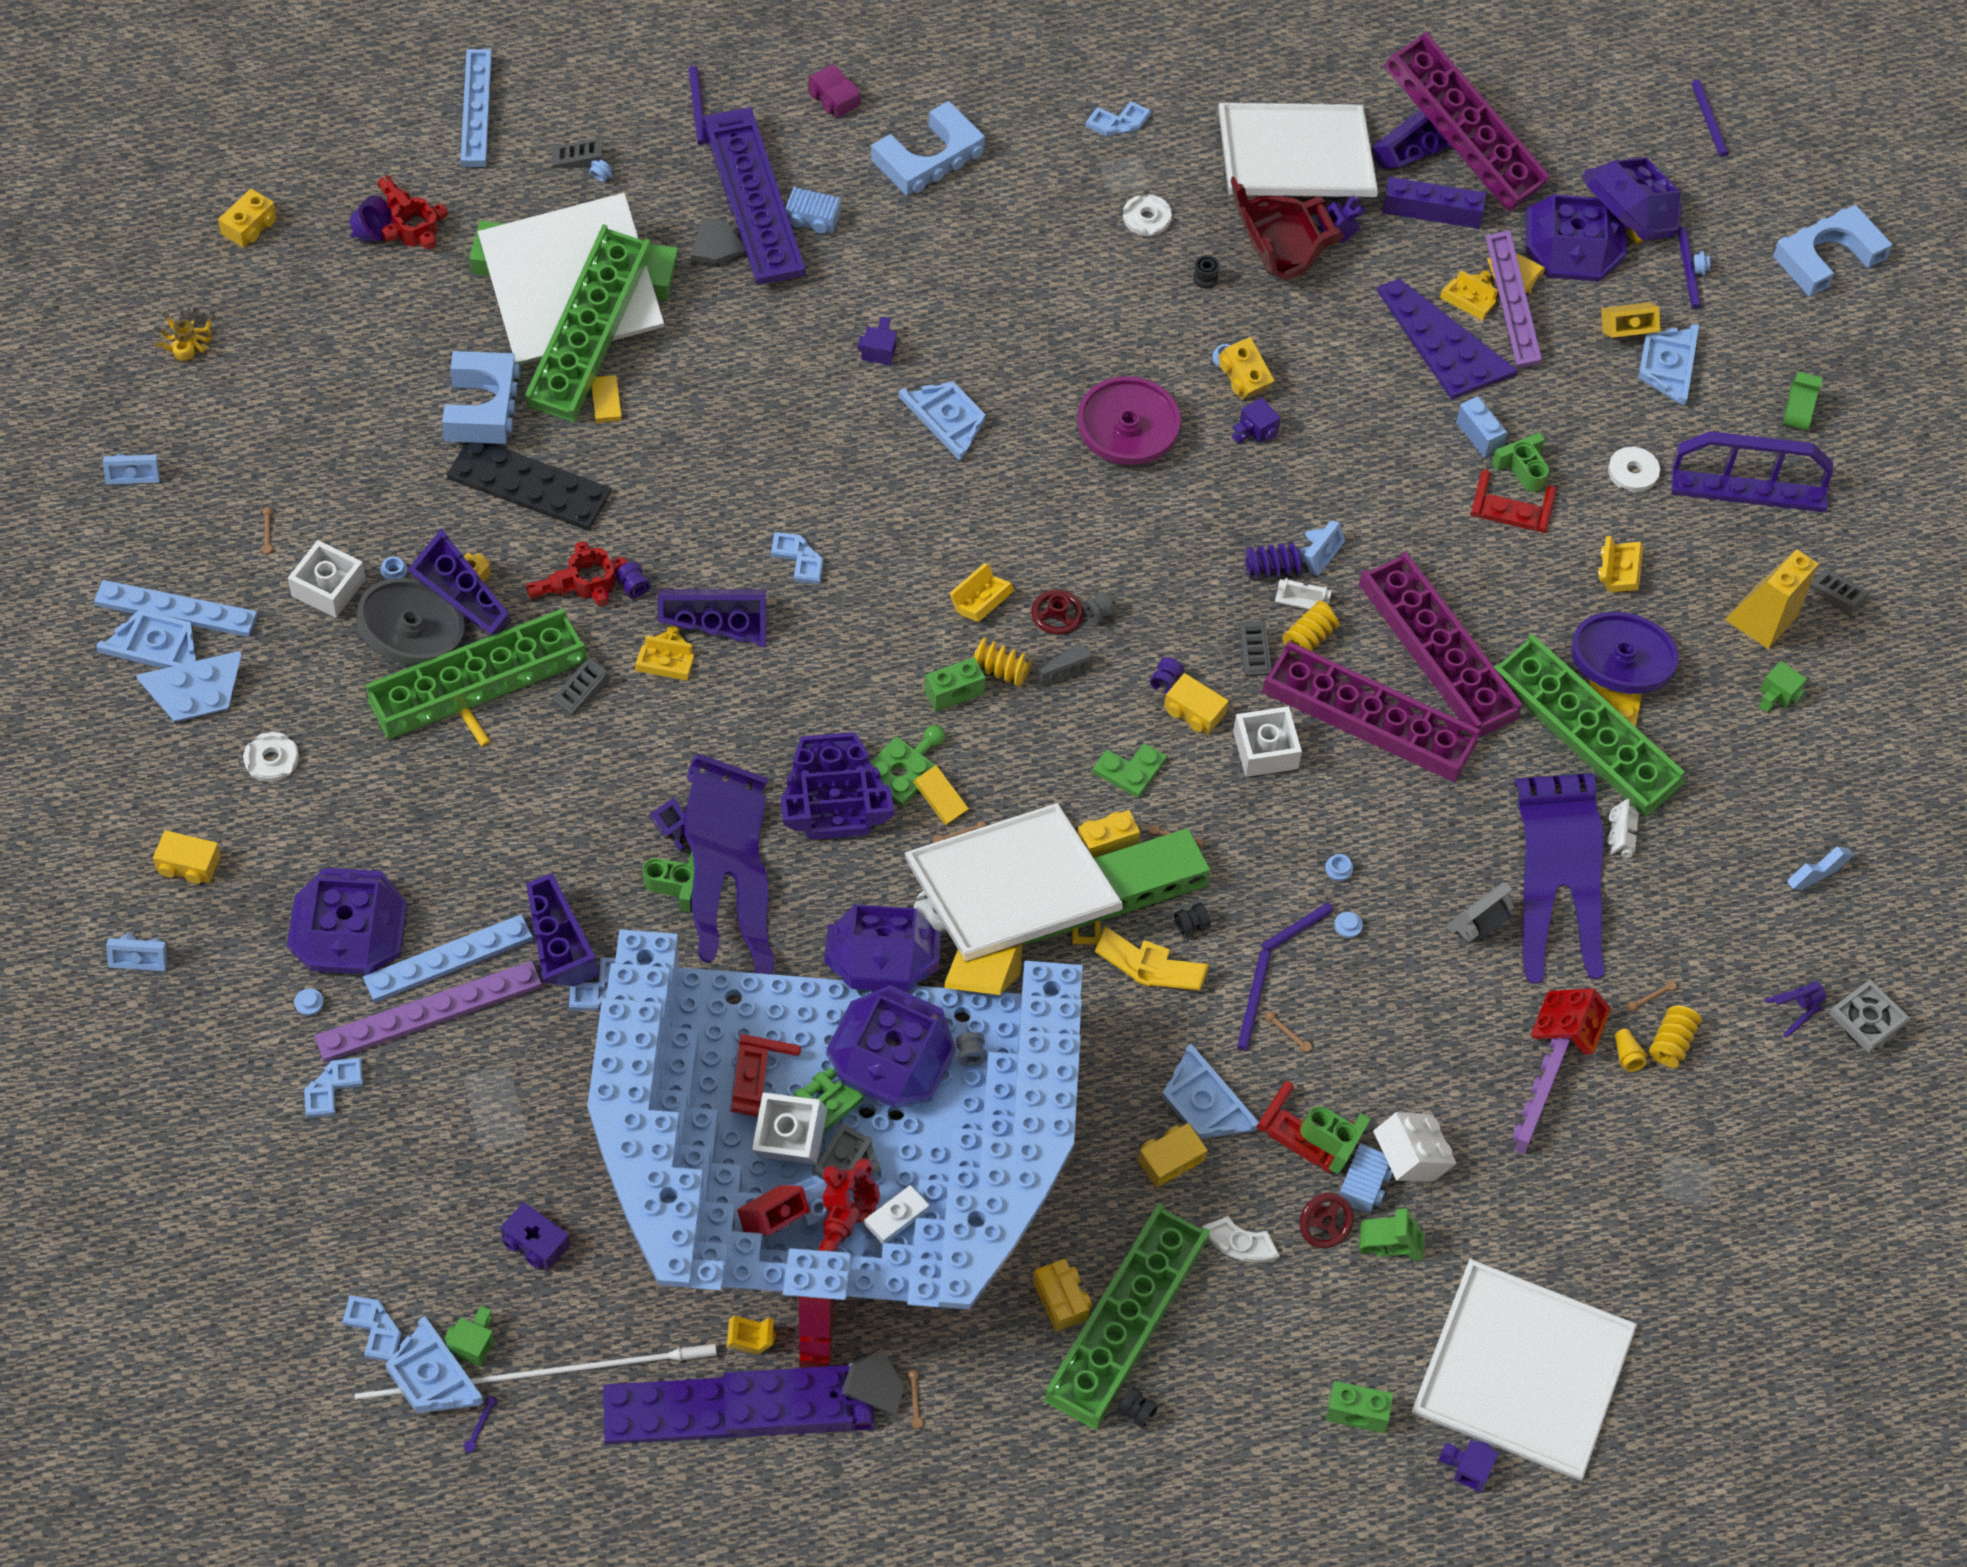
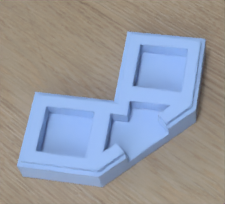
M1132 101L1128 103L1119 116L1097 107L1086 121L1085 127L1105 136L1139 131L1151 116V110Z
M775 532L771 557L797 560L794 582L820 584L823 558L809 547L807 541L801 535Z
M1835 847L1817 865L1804 864L1787 882L1793 889L1804 890L1838 871L1854 854L1849 848Z
M600 958L599 982H583L574 987L570 986V1011H599L601 1009L602 998L607 996L611 963H615L616 958Z
M361 1058L331 1061L324 1068V1072L304 1089L306 1118L336 1115L334 1089L363 1086Z
M350 1295L342 1322L343 1325L371 1330L364 1354L365 1358L388 1361L398 1351L402 1336L401 1331L389 1317L379 1300Z

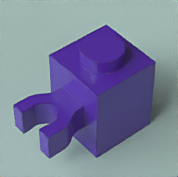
M1354 195L1347 201L1345 207L1333 202L1326 208L1336 228H1340L1343 233V238L1339 241L1340 243L1347 241L1360 229L1355 218L1361 217L1367 212L1361 206L1355 209L1356 205L1361 201ZM1317 216V221L1319 222L1323 231L1326 232L1327 230L1325 229L1321 219L1319 218V216Z
M881 317L878 328L867 326L865 336H860L858 342L861 360L891 366L897 347V332L891 331V327H889L891 318Z
M1260 398L1242 408L1240 422L1233 425V429L1236 432L1232 434V438L1237 444L1244 441L1249 435L1257 443L1265 439L1271 440L1278 434L1281 417L1263 398Z
M673 797L650 813L648 817L663 837L672 834L674 845L680 851L684 848L680 843V837L685 835V828L683 826L685 824V813Z
M1470 1440L1465 1452L1446 1442L1438 1461L1457 1467L1458 1469L1453 1480L1481 1493L1499 1452L1493 1450L1489 1444L1482 1441L1475 1442Z

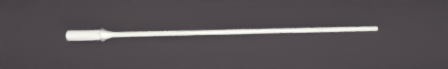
M716 1345L678 1347L676 1350L663 1354L479 1377L470 1380L473 1384L664 1359L679 1360L681 1362V1360L717 1356ZM399 1388L354 1395L356 1400L403 1393Z

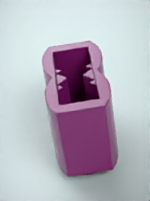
M832 64L808 77L809 85L807 89L813 99L818 98L822 102L824 110L827 113H832L836 118L861 105V93L850 80L846 79L841 70Z

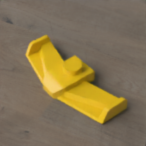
M1105 925L1095 949L1098 955L1128 974L1135 982L1148 987L1161 986L1200 991L1210 964L1168 960L1170 949L1143 940L1142 946L1139 949Z

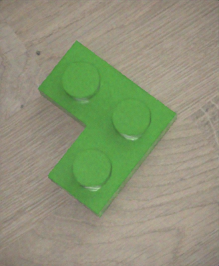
M1143 743L1129 762L1106 749L1092 768V773L1139 798L1166 761L1167 755Z

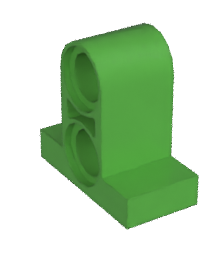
M1797 372L1790 386V394L1784 414L1785 419L1782 425L1808 431L1818 391L1821 388L1822 377Z
M1539 432L1496 449L1492 464L1497 471L1510 467L1526 490L1540 492L1544 489L1549 474L1548 465L1540 455L1545 439Z
M692 851L688 864L653 858L645 862L643 865L645 888L651 892L679 897L680 911L691 913L694 879ZM652 875H660V877H657V878H653V877H651V876H652ZM682 879H683V880H688L687 882H684V883L678 882L679 880H682Z
M1316 1106L1307 1114L1301 1124L1300 1131L1307 1141L1334 1156L1328 1169L1339 1174L1368 1125L1370 1118L1360 1113L1355 1123L1352 1124L1329 1109Z
M1396 1209L1395 1217L1368 1219L1360 1223L1359 1252L1362 1255L1376 1253L1379 1257L1407 1254L1411 1260L1421 1261L1423 1260L1424 1233L1408 1209Z

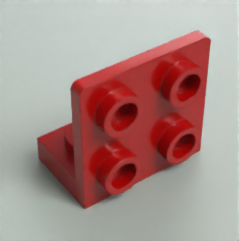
M1595 988L1548 991L1531 1036L1534 1039L1571 1038L1584 1055L1594 1054L1611 1008Z

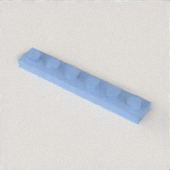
M467 49L461 167H486L492 61L491 49Z
M102 580L94 600L95 606L133 614L139 610H144L191 622L192 626L250 637L258 617L257 611L106 580Z
M522 914L365 975L363 979L373 1002L376 1003L533 941Z

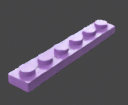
M1508 230L1486 235L1488 252L1517 369L1540 365L1542 364V358L1511 232Z
M1553 1038L1549 1046L1553 1047L1554 1050L1552 1055L1546 1053L1540 1067L1541 1070L1545 1071L1542 1078L1536 1077L1531 1093L1536 1095L1533 1101L1527 1100L1521 1115L1526 1117L1524 1125L1518 1123L1512 1137L1513 1140L1517 1141L1514 1148L1515 1151L1525 1154L1571 1038Z

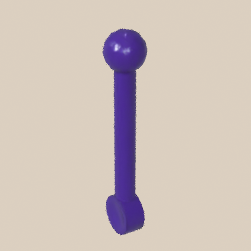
M494 1396L486 1398V1407L471 1439L464 1443L463 1447L467 1453H472L476 1449L475 1442L491 1408L497 1404V1399Z

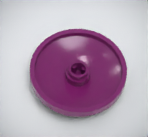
M1131 376L1110 378L1092 387L1081 400L1077 417L1078 431L1085 445L1099 457L1123 465L1145 464L1162 457L1175 444L1181 424L1178 405L1168 391L1152 381Z

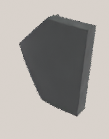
M702 217L691 253L692 262L718 263L722 267L724 263L738 255L740 257L746 255L743 244L726 221Z
M842 1123L814 1168L813 1174L823 1179L822 1174L826 1167L834 1166L839 1170L853 1169L859 1159H868L873 1164L871 1176L881 1173L880 1164L876 1160L871 1144V1136L867 1137Z
M878 1348L872 1351L871 1354L848 1363L850 1369L841 1394L868 1404L888 1415L896 1416L904 1386L884 1350Z

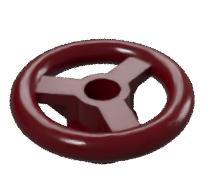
M1050 590L1042 593L1035 599L1032 604L1031 615L1034 623L1041 630L1054 635L1070 633L1079 627L1084 617V609L1080 600L1072 593L1064 590ZM1048 600L1047 609L1039 611L1041 604ZM1069 601L1076 609L1075 619L1068 615ZM1049 618L1061 620L1066 626H1050L1043 620Z
M1331 1192L1319 1194L1313 1197L1303 1208L1299 1220L1300 1232L1305 1241L1313 1247L1320 1249L1334 1247L1343 1242L1351 1232L1354 1223V1212L1349 1201L1342 1195ZM1331 1201L1329 1206L1321 1204L1323 1202ZM1341 1206L1345 1212V1223L1339 1232L1335 1226V1215ZM1309 1227L1327 1230L1331 1239L1320 1240L1315 1238L1310 1233Z

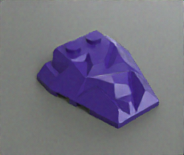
M855 732L800 737L793 759V769L787 778V788L781 797L783 825L794 831H803L807 838L816 840L868 835L871 833V825L883 824L894 816L891 790L888 785L883 784L878 768L872 766L869 761V754Z

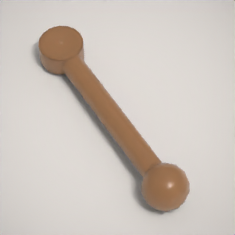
M265 507L262 511L265 516V543L261 549L264 554H270L272 552V546L270 545V516H272L273 510L270 507Z
M979 821L975 826L943 837L935 835L932 840L933 843L985 827L987 824L984 821Z
M1157 825L1149 827L1151 835L1159 834L1165 836L1171 834V832L1160 830ZM1202 838L1194 839L1198 848L1204 846Z
M1669 980L1661 989L1636 1002L1630 1001L1627 1004V1009L1634 1012L1638 1009V1006L1667 991H1674L1677 984Z
M1266 1012V1021L1273 1022L1294 1040L1303 1052L1311 1051L1312 1045L1310 1042H1303L1276 1018L1274 1012Z
M912 1369L907 1374L909 1380H911L914 1418L911 1420V1426L914 1429H920L923 1426V1420L919 1416L917 1390L919 1372Z

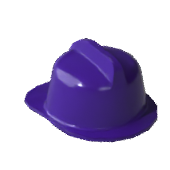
M371 195L351 214L349 219L353 230L350 234L351 238L358 237L363 242L381 241L384 239L381 235V230L383 227L391 224L392 211L388 208V203L378 195Z

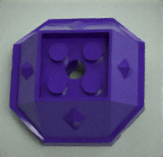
M1647 157L1613 160L1597 168H1588L1583 173L1582 178L1585 180L1586 186L1623 224L1633 229L1636 235L1643 241L1674 237L1678 231L1682 203L1680 202L1681 191Z
M1552 194L1548 198L1527 207L1525 214L1526 253L1534 262L1545 268L1544 274L1549 278L1599 282L1625 260L1626 225L1598 198Z
M324 868L294 897L287 948L310 971L368 975L389 961L392 962L401 956L408 908L407 902L382 871ZM345 916H350L349 919H346V920H342V919H341V918H343V917H345Z
M855 904L836 923L828 924L824 962L836 974L843 977V981L851 989L879 990L891 985L902 991L909 992L917 986V982L928 978L938 970L941 931L934 930L917 908Z
M889 985L850 1002L827 1047L826 1055L832 1063L841 1084L897 1108L917 1102L932 1101L955 1054L956 1047L943 1008ZM887 1041H895L899 1045L891 1046Z

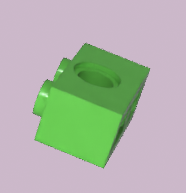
M975 657L926 674L924 691L936 712L983 695L985 693V676Z
M1334 1381L1325 1421L1385 1434L1390 1417L1393 1393Z

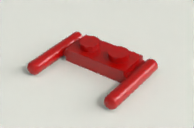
M1489 470L1481 471L1471 516L1547 533L1557 491L1555 486L1550 485L1546 488L1542 509H1540V506L1492 494L1486 496L1491 472Z
M740 1033L730 1112L758 1117L764 1089L768 1051L799 1056L802 1052L801 1046Z
M1286 1081L1258 1122L1257 1128L1262 1132L1269 1133V1137L1315 1166L1320 1165L1323 1171L1329 1173L1331 1170L1328 1168L1334 1156L1307 1141L1302 1136L1300 1127L1303 1121L1285 1110H1280L1294 1089L1293 1083Z

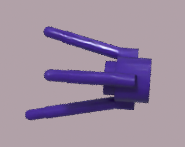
M1812 982L1795 990L1765 999L1766 1003L1775 1002L1777 1005L1796 999L1802 1008L1807 1007L1809 1009L1783 1034L1785 1038L1795 1032L1814 1013L1821 1010L1819 1004L1826 1001V993L1820 983Z

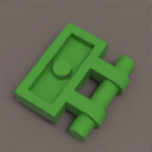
M831 1067L823 1073L818 1072L812 1077L813 1081L804 1089L799 1088L793 1093L794 1097L814 1099L812 1096L819 1090L825 1091V1093L817 1098L828 1108L823 1135L863 1102V1095L858 1091L841 1084L840 1080L835 1084L831 1081L837 1076L835 1070Z

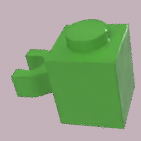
M1780 661L1764 679L1760 690L1765 694L1762 697L1763 701L1759 704V708L1768 713L1776 702L1785 708L1792 702L1797 704L1806 692L1803 688L1807 678Z
M480 1306L473 1323L460 1317L456 1326L452 1325L445 1336V1342L453 1356L481 1367L494 1343L493 1332L488 1329L493 1321V1317L490 1316L492 1310Z

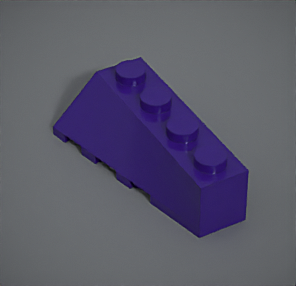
M1419 110L1371 147V151L1379 167L1385 169L1400 167L1423 156L1451 147V145L1425 114Z
M1388 177L1382 213L1480 229L1486 191H1472Z
M441 528L408 568L409 573L414 579L487 635L492 636L503 632L512 621L510 615Z
M659 589L658 622L691 630L696 629L707 632V634L729 637L741 642L757 643V646L766 648V589Z
M550 873L526 883L543 982L574 987L599 976L596 957L554 875Z

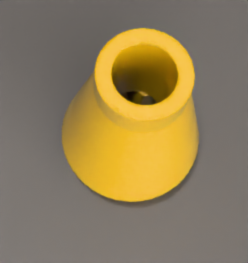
M1629 1029L1617 1031L1614 1038L1616 1040L1620 1066L1625 1068L1627 1072L1639 1071L1646 1065L1647 1054L1632 1036Z

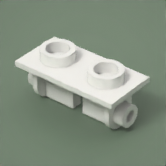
M1285 578V580L1280 579L1275 603L1309 610L1318 600L1329 605L1332 591L1327 590L1325 586L1324 588L1309 584L1306 586L1303 583L1288 580V578Z
M1630 799L1624 800L1610 812L1609 820L1612 821L1611 831L1607 837V843L1609 844L1608 855L1621 852L1622 857L1630 858L1635 853L1636 835L1628 831L1632 833L1637 831L1639 813L1636 811V807L1629 806Z

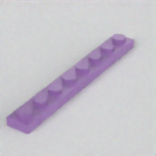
M530 961L314 1036L322 1059L326 1063L540 989L542 984L533 962Z

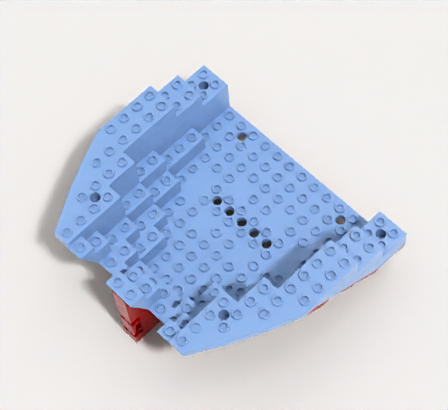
M620 929L615 963H611L607 996L602 998L588 1098V1112L606 1169L627 1222L658 1285L714 1290L731 1287L783 1291V1295L799 1296V1368L830 1366L836 1299L845 1300L847 1297L908 1301L907 1305L970 1309L1014 1251L1045 1202L1073 1150L1080 1051V998L1083 965L1025 961L1021 994L1003 992L1001 995L926 986H916L907 992L943 1008L956 1047L955 1054L932 1101L917 1102L894 1108L861 1093L863 1095V1102L822 1136L818 1162L841 1124L844 1123L867 1137L871 1136L875 1157L881 1168V1173L870 1176L878 1184L880 1190V1198L876 1209L878 1210L911 1185L930 1205V1210L920 1218H916L915 1222L883 1244L864 1223H855L851 1235L839 1244L837 1252L817 1251L825 1237L823 1234V1224L808 1226L801 1219H797L792 1224L784 1226L783 1229L775 1231V1234L771 1233V1236H762L761 1233L743 1232L737 1213L738 1208L780 1184L782 1186H791L816 1176L813 1174L816 1165L760 1158L752 1151L758 1117L730 1112L738 1040L741 1033L801 1046L802 1052L799 1056L768 1051L763 1092L793 1096V1093L799 1088L804 1089L813 1081L812 1077L818 1072L823 1073L829 1067L833 1068L826 1055V1050L850 1002L877 990L851 989L843 980L680 968L677 934ZM730 995H737L742 999L738 1004H729L726 1001ZM963 1012L968 1014L970 1019L966 1022H959L954 1016ZM978 1032L983 1034L985 1039L983 1049L987 1051V1060L977 1066H963L959 1063L958 1055L960 1050L956 1046V1039L965 1033ZM838 1076L831 1080L834 1084L839 1081ZM819 1090V1091H818L815 1095H813L812 1097H813L814 1099H817V1098H819L823 1093H825V1091ZM864 1108H870L875 1112V1115L871 1118H863L859 1112ZM898 1110L904 1114V1117L895 1121L890 1119L888 1114L891 1111ZM848 1190L849 1194L851 1195L849 1199L852 1203L855 1201L852 1198L854 1193L851 1190Z

